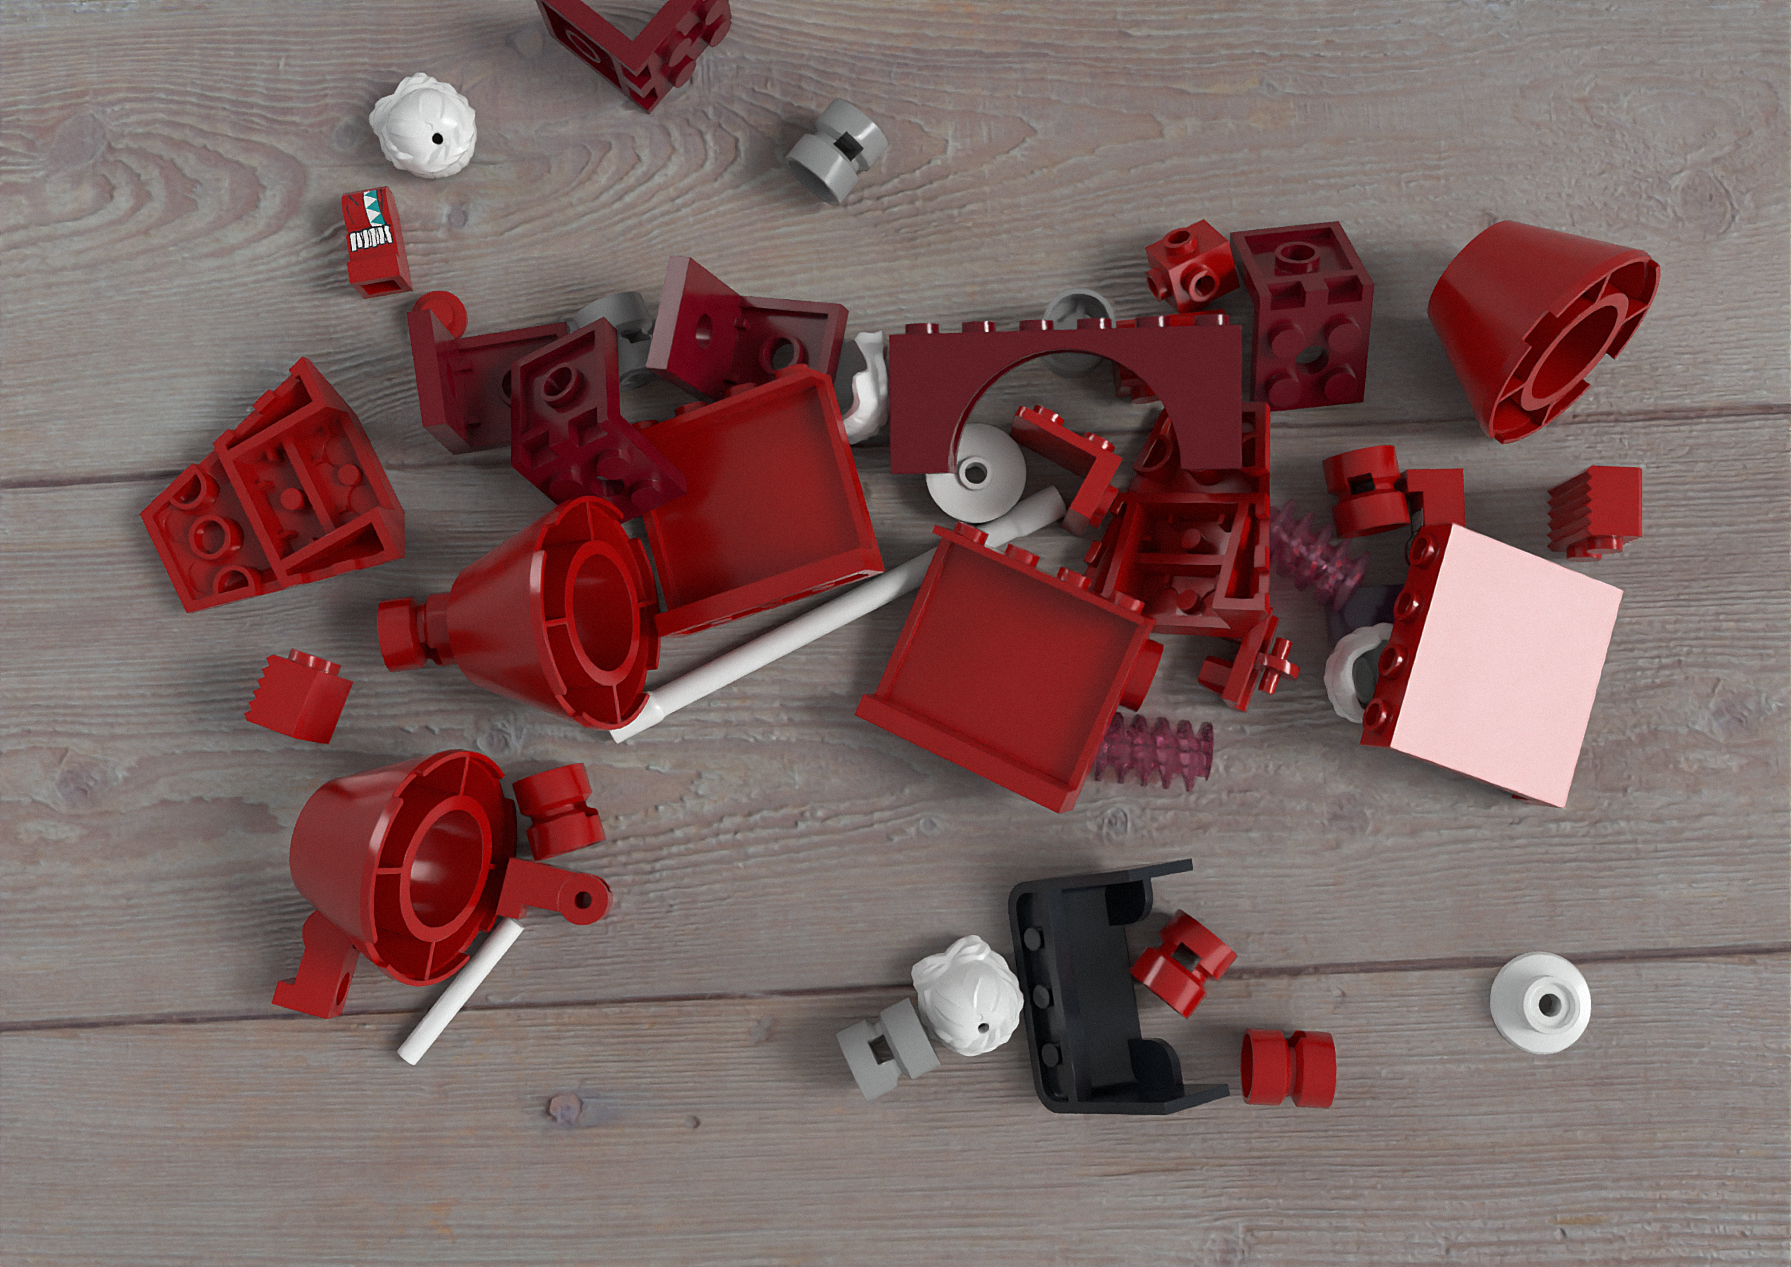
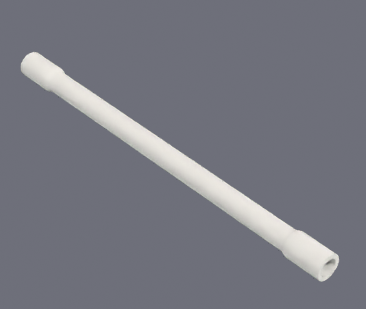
M1051 485L1017 502L1012 509L1001 517L984 522L975 528L989 534L985 544L997 548L1016 537L1026 536L1066 516L1067 509L1059 492ZM937 547L656 690L643 692L648 693L650 697L642 712L629 725L621 729L609 730L612 737L618 744L661 722L668 714L920 587Z

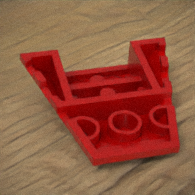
M302 356L289 369L291 375L274 391L268 389L252 405L254 410L234 430L227 429L212 443L214 449L199 464H190L140 513L186 613L193 614L405 558V512L357 414L306 357Z
M1242 402V469L1182 470L1177 435L1164 407L1132 467L1137 473L1127 492L1118 493L1109 510L1114 518L1101 542L1095 540L1092 542L1083 559L1088 565L1083 575L1092 579L1088 589L1109 598L1112 589H1115L1145 602L1141 613L1156 619L1151 633L1241 638L1270 616V406L1266 402Z

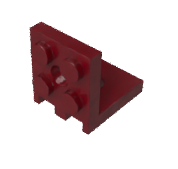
M535 0L549 35L647 114L654 110L673 86L680 88L689 80L696 68L697 58L708 46L716 47L725 38L731 27L732 19L729 0H668L632 41L581 0Z
M1333 221L1230 232V248L1233 260L1254 305L1249 402H1266L1270 406V412L1364 402L1374 283L1340 222ZM1310 346L1323 347L1321 355L1316 360L1310 363L1296 362L1297 356L1303 349Z
M670 255L646 368L699 401L707 402V405L725 399L724 392L731 387L745 383H756L758 387L776 380L774 374L778 370H775L773 367V357L776 351L783 345L793 344L794 356L788 366L807 364L808 368L830 375L834 387L849 310L838 303L742 296L691 257Z
M431 309L406 312L423 428L453 455L511 446V399L507 396L506 392L507 384L511 379V363L570 334V327L567 322L455 339ZM567 384V385L561 390V392H563V391L567 388V386H568L569 384Z
M605 317L511 363V466L556 505L570 498L597 496L611 502L624 514L623 519L618 520L620 524H623L687 494L686 476L621 416L617 329ZM567 384H569V385L567 386V388H566L563 392H561V390H562ZM602 476L603 478L609 479V480H603V479H599V478H596V477Z

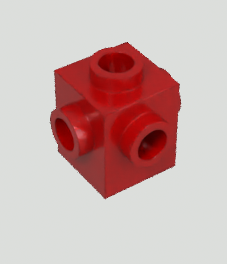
M1205 219L1186 228L1174 229L1167 233L1163 239L1145 247L1151 268L1145 272L1147 285L1158 302L1165 300L1178 314L1201 310L1208 306L1211 301L1240 288L1229 241Z

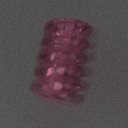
M1293 498L1279 508L1275 505L1270 507V564L1279 558L1276 574L1284 579L1297 572L1294 587L1300 592L1306 591L1316 584L1312 600L1319 606L1335 597L1331 614L1336 616L1347 605L1368 573L1367 566L1371 553L1366 550L1351 560L1348 554L1352 539L1347 537L1334 547L1330 545L1329 542L1334 527L1328 524L1317 533L1310 531L1315 517V513L1309 511L1297 521L1293 519L1292 516L1297 503Z
M1115 712L1092 764L1094 780L1101 782L1107 768L1113 767L1117 784L1123 785L1130 770L1133 769L1137 772L1140 787H1146L1153 772H1159L1163 789L1169 790L1175 776L1182 775L1185 792H1192L1198 777L1205 778V781H1207L1210 775L1214 749L1213 725L1211 722H1202L1194 736L1190 721L1182 719L1179 720L1173 733H1171L1167 718L1157 717L1149 731L1144 715L1136 714L1126 729L1121 712Z

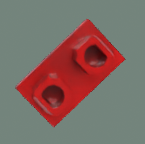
M1270 607V616L1241 638L1219 637L1220 639L1240 645L1234 663L1208 655L1203 663L1198 683L1203 688L1221 697L1230 709L1246 714L1261 671L1264 673L1258 691L1272 696L1275 693L1280 678L1296 681L1300 668L1286 661L1293 644L1291 641L1277 637L1271 654H1268L1280 622L1278 617L1272 615L1273 607Z

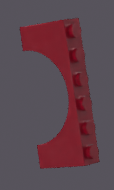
M1230 315L1194 316V326L1170 327V317L1167 316L1135 318V328H1112V319L1083 318L1077 319V329L1054 330L1053 320L1019 321V331L997 332L996 322L973 321L962 323V333H939V324L911 323L905 324V334L889 335L891 474H956L957 456L964 428L971 413L985 393L1000 378L1022 364L1037 358L1064 353L1087 354L1113 361L1127 368L1148 384L1164 405L1173 423L1180 449L1182 470L1242 469V325H1230Z

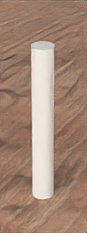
M509 917L503 918L397 1050V1053L405 1061L416 1065L525 929L519 921Z

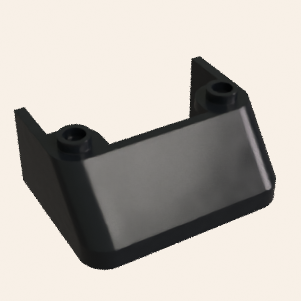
M1192 858L1025 881L1015 885L1010 892L1008 914L1019 987L1024 999L1023 1013L1034 1086L1041 1103L1051 1112L1058 1114L1169 1115L1230 1096L1228 1084H1183L1180 1061L1173 1047L1161 1038H1142L1133 978L1128 972L1131 965L1124 925L1141 922L1150 914L1153 906L1151 878L1192 871Z

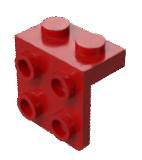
M1034 405L1032 410L1019 406L1014 415L1009 436L1020 445L1085 479L1065 516L1061 528L1079 538L1087 524L1098 529L1119 491L1110 482L1123 458L1113 453L1115 447L1106 439L1090 432H1085L1083 436H1080L1063 427V418L1055 412L1040 405Z

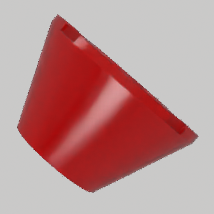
M1504 220L1482 231L1457 254L1435 285L1429 299L1427 314L1484 434L1491 439L1494 437L1501 444L1514 443L1532 435L1561 415L1591 387L1584 378L1606 353L1613 359L1618 357L1646 316L1659 286L1661 276L1660 265L1651 259L1647 252L1526 223Z
M581 496L570 498L560 503L462 570L453 583L447 607V627L452 652L459 668L471 683L484 690L597 731L621 729L633 722L642 712L650 697L648 693H642L648 670L658 669L661 637H659L654 615L660 614L659 600L649 559L640 538L629 539L625 530L618 522V520L623 519L624 514L611 502L597 496Z
M450 749L335 778L326 782L306 802L293 830L289 863L295 887L315 909L388 978L415 987L429 986L447 979L470 960V956L464 954V952L478 932L489 933L498 917L496 910L509 857L516 856V807L513 799L504 797L499 779H503L505 776L504 773L486 755L464 749Z

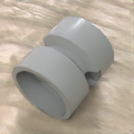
M835 98L815 121L816 134H804L785 157L784 161L791 173L810 192L824 202L838 207L859 182L856 171H868L886 150L888 143L881 130L863 112L852 104Z
M1071 288L1059 293L1048 304L1042 319L1053 320L1054 330L1077 329V319L1110 318L1112 319V328H1116V316L1110 303L1099 293L1086 288ZM1064 353L1049 355L1040 359L1056 375L1064 378H1081L1092 373L1102 363L1104 358L1087 354Z
M630 291L609 295L588 304L576 313L573 319L577 329L602 317H605L617 329L620 393L647 385L661 377L646 368L653 336L647 334L653 324L640 293Z
M909 997L881 1010L879 1022L875 1024L863 1019L836 1033L850 1070L868 1102L896 1089L898 1077L902 1075L914 1080L941 1066L936 1051ZM886 1039L895 1058L881 1063L874 1046Z

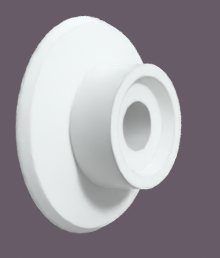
M979 423L966 424L959 445L956 474H926V482L932 498L948 515L965 522H988L1006 514L1021 497L1026 483V464L1020 448L1008 434L991 425ZM977 467L983 470L986 479L982 483L973 484L966 479L965 472L969 468Z
M1529 952L1513 958L1499 971L1491 988L1490 1010L1498 1031L1510 1044L1532 1054H1553L1570 1047L1583 1034L1591 1015V995L1583 975L1571 962L1549 952ZM1548 994L1552 1000V1006L1547 1013L1542 1014L1539 1009V1001L1542 996Z

